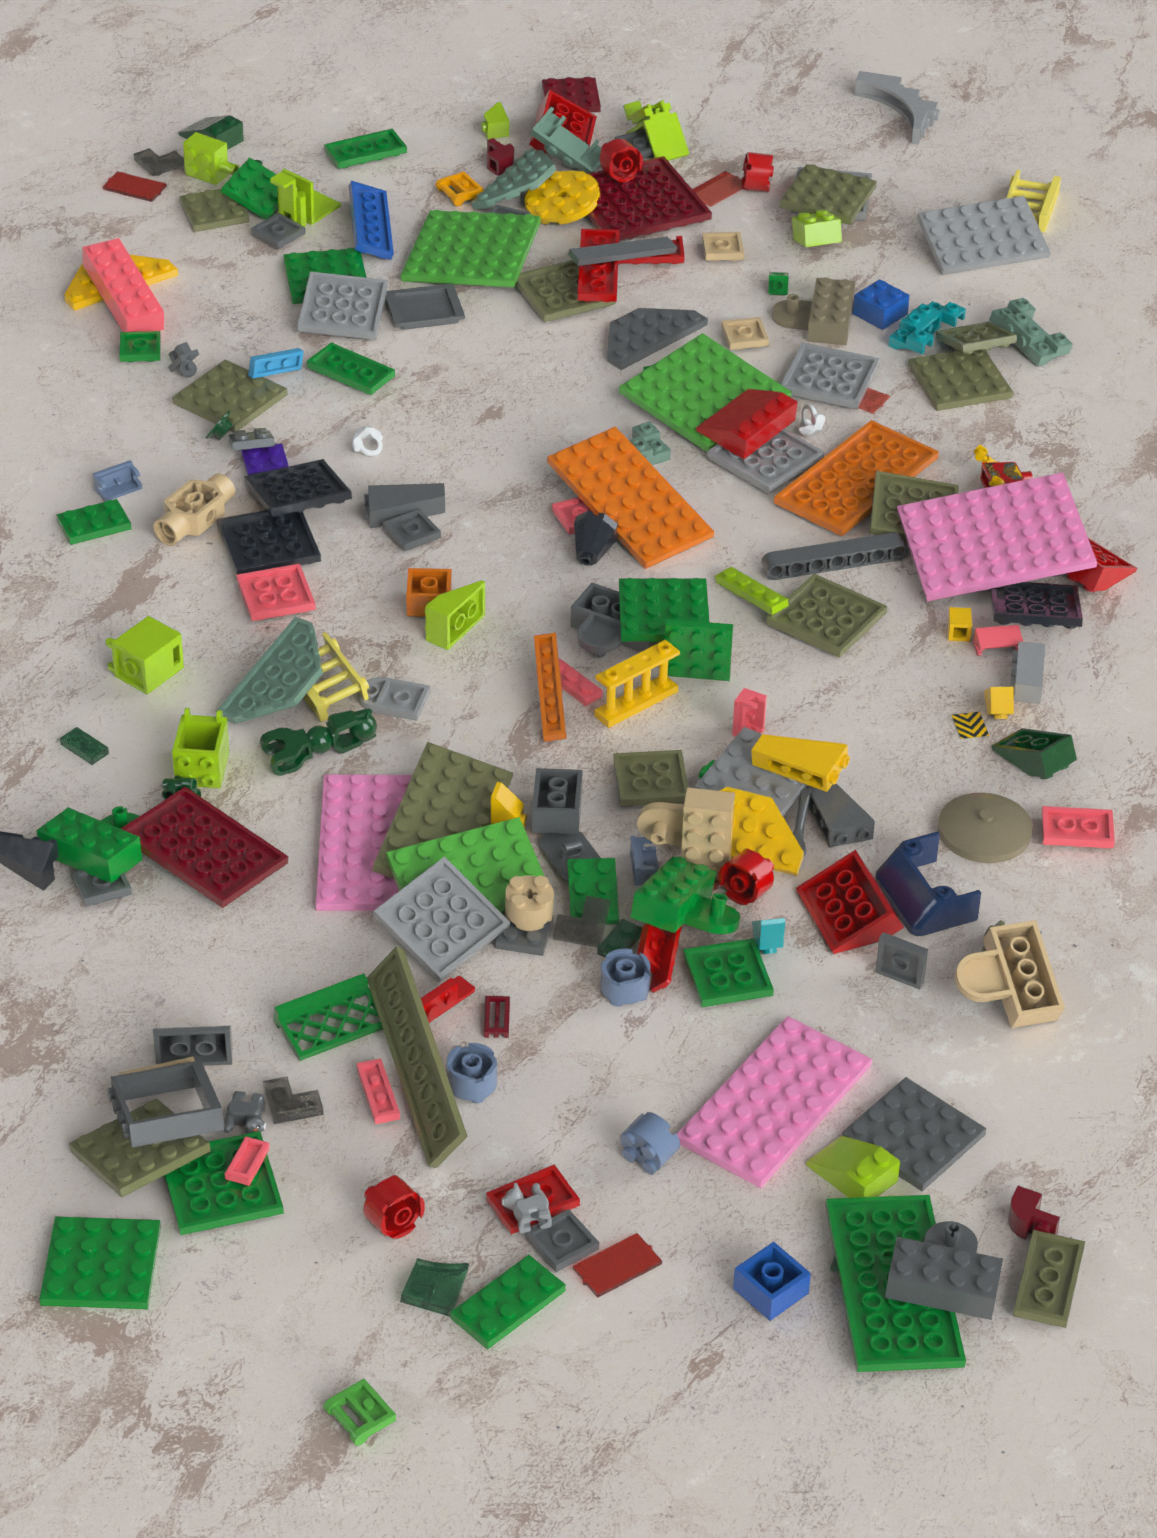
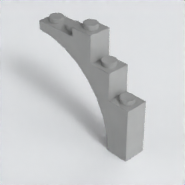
M859 71L856 78L855 96L881 102L900 113L908 121L912 129V144L919 145L921 138L925 137L928 126L933 127L935 120H939L940 110L937 109L938 102L922 100V97H919V89L906 88L901 84L902 77Z

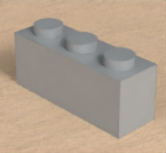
M1019 641L1018 650H1013L1012 663L1016 664H1012L1011 677L1013 678H1011L1010 687H1013L1014 701L1040 704L1043 687L1045 644Z

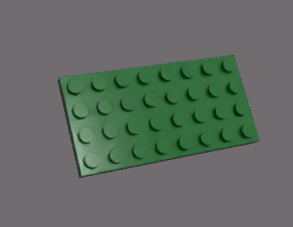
M930 1195L826 1199L825 1207L857 1372L965 1368L966 1358L955 1312L885 1298L897 1237L924 1242L928 1229L936 1224Z

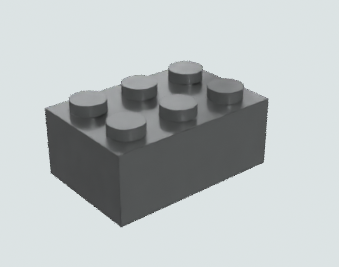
M536 768L532 804V833L579 834L583 770Z

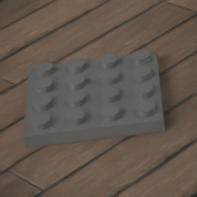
M905 1077L842 1132V1136L884 1148L900 1160L899 1177L923 1192L985 1136L986 1128Z

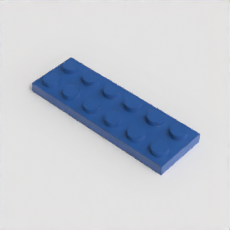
M351 180L348 187L355 250L364 254L375 255L381 259L391 260L394 250L387 192Z

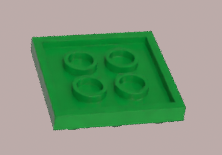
M249 157L222 186L220 192L265 220L278 212V186L270 182V178L277 174Z
M666 619L665 640L680 651V655L668 660L667 676L730 681L733 624Z
M754 938L683 949V957L702 1007L773 996L774 988Z

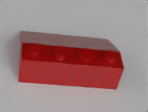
M549 90L539 105L534 126L552 107L554 108L552 113L560 119L562 116L566 117L562 127L590 146L597 116ZM531 136L529 145L535 150H543L544 153L548 154L544 149L545 145Z
M747 389L696 427V431L744 460L796 420L798 401L783 392Z
M1088 538L1097 561V567L1066 574L1068 579L1082 583L1084 589L1094 593L1095 591H1105L1137 571V567Z
M856 849L796 887L798 894L833 954L877 943L883 932L894 935L904 928Z

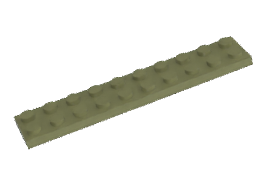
M396 946L368 975V985L428 1166L437 1168L468 1136L404 949Z

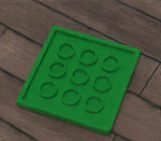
M355 248L283 254L292 304L303 303L310 272L367 278L361 252L355 250Z
M619 578L621 642L664 641L666 619L710 622L706 578Z
M261 1131L209 1141L210 1152L164 1175L180 1235L284 1214L283 1204L268 1154L250 1186L225 1179V1172L245 1136L263 1141Z
M55 1216L40 1294V1306L148 1310L161 1221Z

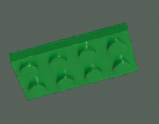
M392 128L324 144V151L338 169H344L357 164L399 156L400 154L407 153V146Z
M332 342L307 360V368L369 395L375 393L395 377V369Z
M528 1254L450 1312L451 1320L488 1350L566 1291V1284Z

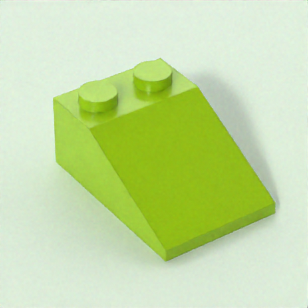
M480 580L440 594L427 603L425 607L426 641L449 650L485 616V581Z
M841 1135L806 1161V1166L848 1198L878 1197L898 1182L900 1160L881 1146Z

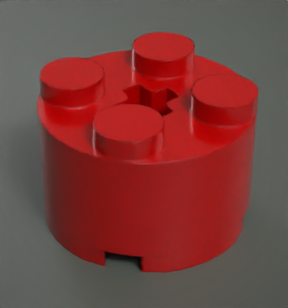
M614 139L602 145L599 162L602 170L618 182H628L636 177L637 171L640 172L643 165V157L627 140Z
M754 152L746 153L743 164L744 177H742V189L769 192V177L773 176L774 166H772L773 155Z
M745 848L720 868L718 874L720 886L724 885L727 890L725 894L730 900L739 905H748L759 899L773 886L774 865L770 859L764 858L759 853Z
M392 1175L377 1185L370 1186L364 1193L363 1211L365 1217L382 1234L390 1236L392 1239L404 1237L413 1231L416 1227L414 1222L418 1216L422 1218L425 1211L423 1198L397 1175Z

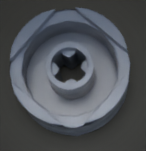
M623 948L609 952L606 955V959L602 961L600 988L603 995L610 1000L613 1006L633 1004L647 999L650 988V962L644 954L640 953L638 955L632 953V949Z
M468 1043L467 1047L460 1048L459 1045L449 1052L446 1065L447 1077L453 1095L473 1103L483 1102L486 1097L494 1092L497 1086V1058H495L492 1049L480 1043Z
M647 1112L645 1115L643 1113L640 1114L620 1136L621 1144L624 1148L622 1150L624 1158L629 1162H638L651 1175L658 1171L679 1150L680 1141L676 1133L672 1136L668 1128L670 1125L662 1117L652 1112Z

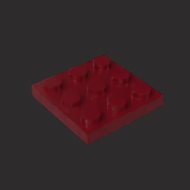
M595 77L542 79L544 98L549 90L590 113L601 112Z

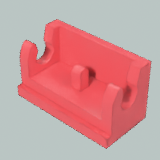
M1019 625L984 627L975 629L973 645L975 646L977 656H981L982 651L988 648L1014 646L1015 650H1018L1019 641L1023 642Z
M743 688L734 701L732 735L737 736L744 727L758 733L764 731L767 695Z

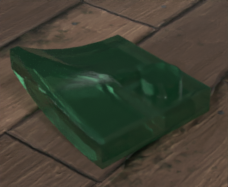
M417 1258L401 1294L400 1302L451 1317L450 1312L457 1305L470 1264L439 1263Z

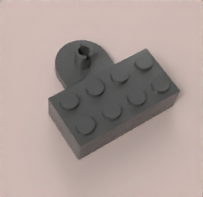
M591 582L571 606V627L578 629V644L584 650L591 652L593 656L597 654L598 658L604 657L606 653L616 650L620 645L642 652L658 643L621 642L618 591Z
M954 1221L937 1223L928 1229L924 1242L897 1237L885 1298L992 1320L1003 1258L977 1253V1238L967 1226Z

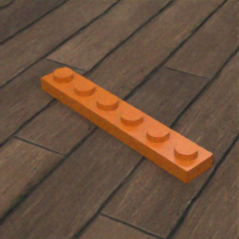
M556 632L535 635L534 644L544 742L567 739Z

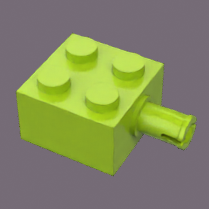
M197 132L183 142L185 175L217 185L229 174L233 175L239 169V165L228 162L226 142Z
M818 210L816 214L799 213L798 216L792 217L793 240L804 247L842 242L841 219L827 210Z

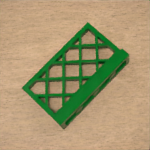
M364 973L274 1007L273 1021L277 1028H281L299 1061L383 1029L381 1022L375 1024L365 1022L368 1014L377 1017L379 1015L368 987V979ZM366 996L369 1003L366 1007L354 1003L355 999ZM341 1005L347 1007L345 1015L332 1012L333 1007ZM351 1009L364 1012L362 1020L349 1017ZM315 1014L325 1016L322 1024L309 1019ZM329 1017L342 1021L339 1029L326 1025ZM296 1022L303 1026L300 1032L290 1030L287 1025ZM345 1023L359 1026L357 1031L352 1033L343 1030ZM306 1026L319 1029L317 1037L303 1034ZM323 1031L336 1035L335 1039L331 1041L320 1038ZM300 1040L314 1043L312 1048L302 1051L299 1047Z

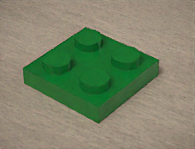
M161 331L120 332V362L160 361Z

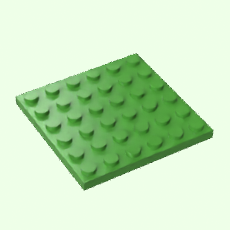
M430 210L401 273V280L405 282L515 287L540 226L541 218L532 214L515 215L513 213L496 214L494 212Z
M703 333L619 386L620 394L706 452L718 444L697 432L696 427L747 389L783 392L791 397L790 390Z

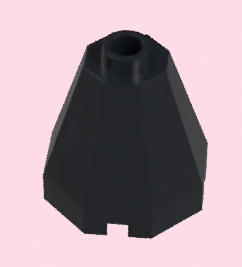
M586 511L576 516L574 522L576 559L586 566L596 564L616 542L618 524L605 513H599L597 516L593 515V511Z

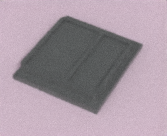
M453 283L391 290L386 293V301L396 328L401 327V329L407 330L456 324L459 320L465 319V314Z

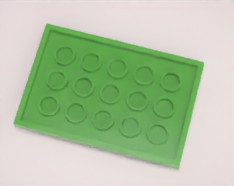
M520 817L386 853L387 862L399 891L445 856L502 915L505 914V893L511 878L514 876H544Z

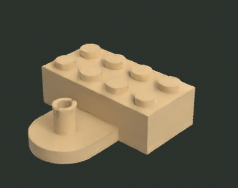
M687 787L684 805L654 802L644 806L638 816V830L646 839L654 844L682 846L681 857L689 862L703 864L709 869L715 870V880L719 881L718 874L720 868L731 860L735 793Z
M1036 920L990 927L983 939L986 951L965 956L956 968L955 983L959 991L968 999L976 1002L1002 999L1011 1028L1057 1021L1065 1007Z

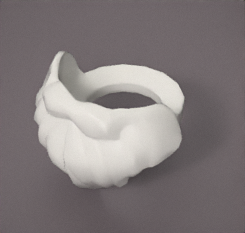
M806 404L802 409L801 427L798 428V431L803 435L810 436L813 433L822 431L825 417L822 414H817L812 404ZM807 409L811 413V421L805 419V411Z
M364 426L359 428L352 440L354 452L360 451L366 456H377L382 450L381 440L383 436L374 427ZM369 438L376 441L378 448L373 451L366 449L361 439Z

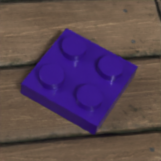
M282 443L270 447L241 450L247 476L289 467Z

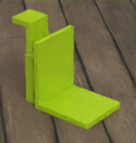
M639 100L623 105L627 121L631 120L633 125H637L627 131L626 134L645 129L654 158L664 156L670 161L689 155L677 113H669L672 109L670 102L664 103V100L654 105L647 104L643 108Z
M285 168L282 172L270 178V182L278 186V213L304 227L306 223L310 225L315 224L341 207L340 202L313 190L312 181Z

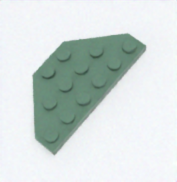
M526 150L523 156L516 159L512 166L506 168L502 175L496 177L492 184H489L483 192L477 195V198L471 202L473 209L490 208L504 198L507 201L519 196L520 192H524L529 188L530 190L538 188L556 172L554 163L543 150Z
M296 616L217 709L222 710L223 717H227V721L238 724L297 706L323 674L313 623Z

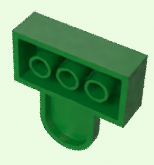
M123 806L113 808L112 815L105 817L101 821L68 807L36 830L37 837H40L42 841L57 840L59 857L56 861L77 870L86 871L87 874L97 876V878L106 882L109 881L110 884L117 880L123 872L125 874L142 861L140 837L121 829L138 818L139 815L128 813L127 808H123Z
M672 856L635 891L630 918L675 933L683 924L713 934H730L739 928L741 916L736 909L726 905L728 899L726 895L722 893H714L712 895L716 876L715 870L709 869L703 864L689 862L683 857Z

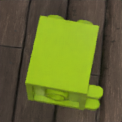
M149 615L118 638H107L105 640L106 646L112 649L113 662L108 663V670L113 672L116 678L147 695L184 668L181 633Z
M185 708L184 714L180 718L172 749L174 777L195 778L197 780V787L221 789L230 752L227 717H223L222 710H217L215 717L191 715L190 708Z

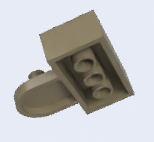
M827 277L816 278L813 301L799 300L798 295L789 294L787 300L780 301L774 305L772 318L776 324L782 327L808 330V342L847 345L856 281H849L847 279L837 280Z

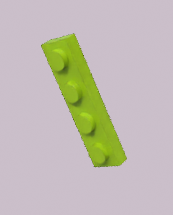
M733 567L727 568L715 575L717 584L771 615L789 606L788 598Z

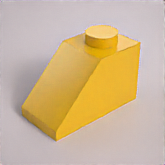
M990 687L984 690L988 716L994 715L995 720L1008 719V715L1014 714L1013 687Z
M497 782L491 795V824L520 817L525 828L527 814H524V804L504 784Z

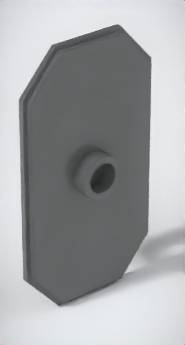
M582 832L570 835L547 833L543 834L539 842L542 851L565 880H568V859L601 858Z

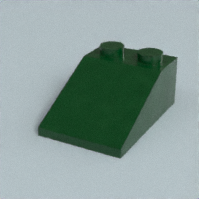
M231 115L204 118L179 132V136L188 139L197 132L226 142L227 150L244 141L243 122Z
M1021 728L991 746L993 751L1028 775L1040 777V779L1053 777L1054 773L1067 769L1071 763L1077 760L1072 735Z

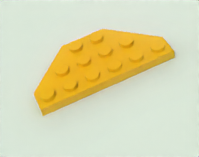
M130 255L148 285L178 276V269L168 259ZM81 264L64 294L65 302L74 311L104 301L83 264Z
M725 787L720 790L735 793L731 859L745 848L759 853L764 858L770 859L774 865V871L798 876L804 852L773 799L731 787Z

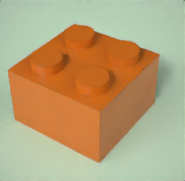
M408 568L407 616H426L425 607L427 603L431 602L438 595L452 590V569Z

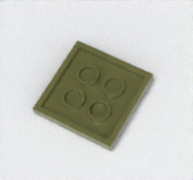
M221 189L205 190L204 192L188 193L179 196L180 204L194 232L249 223V214L244 206L221 193Z
M990 321L936 331L937 340L951 346L953 349L961 351L962 354H972L975 350L988 351L991 350V347H1008L1009 344L1017 343L1016 334Z
M682 750L613 753L621 807L648 805L654 802L674 804L685 802L688 781Z

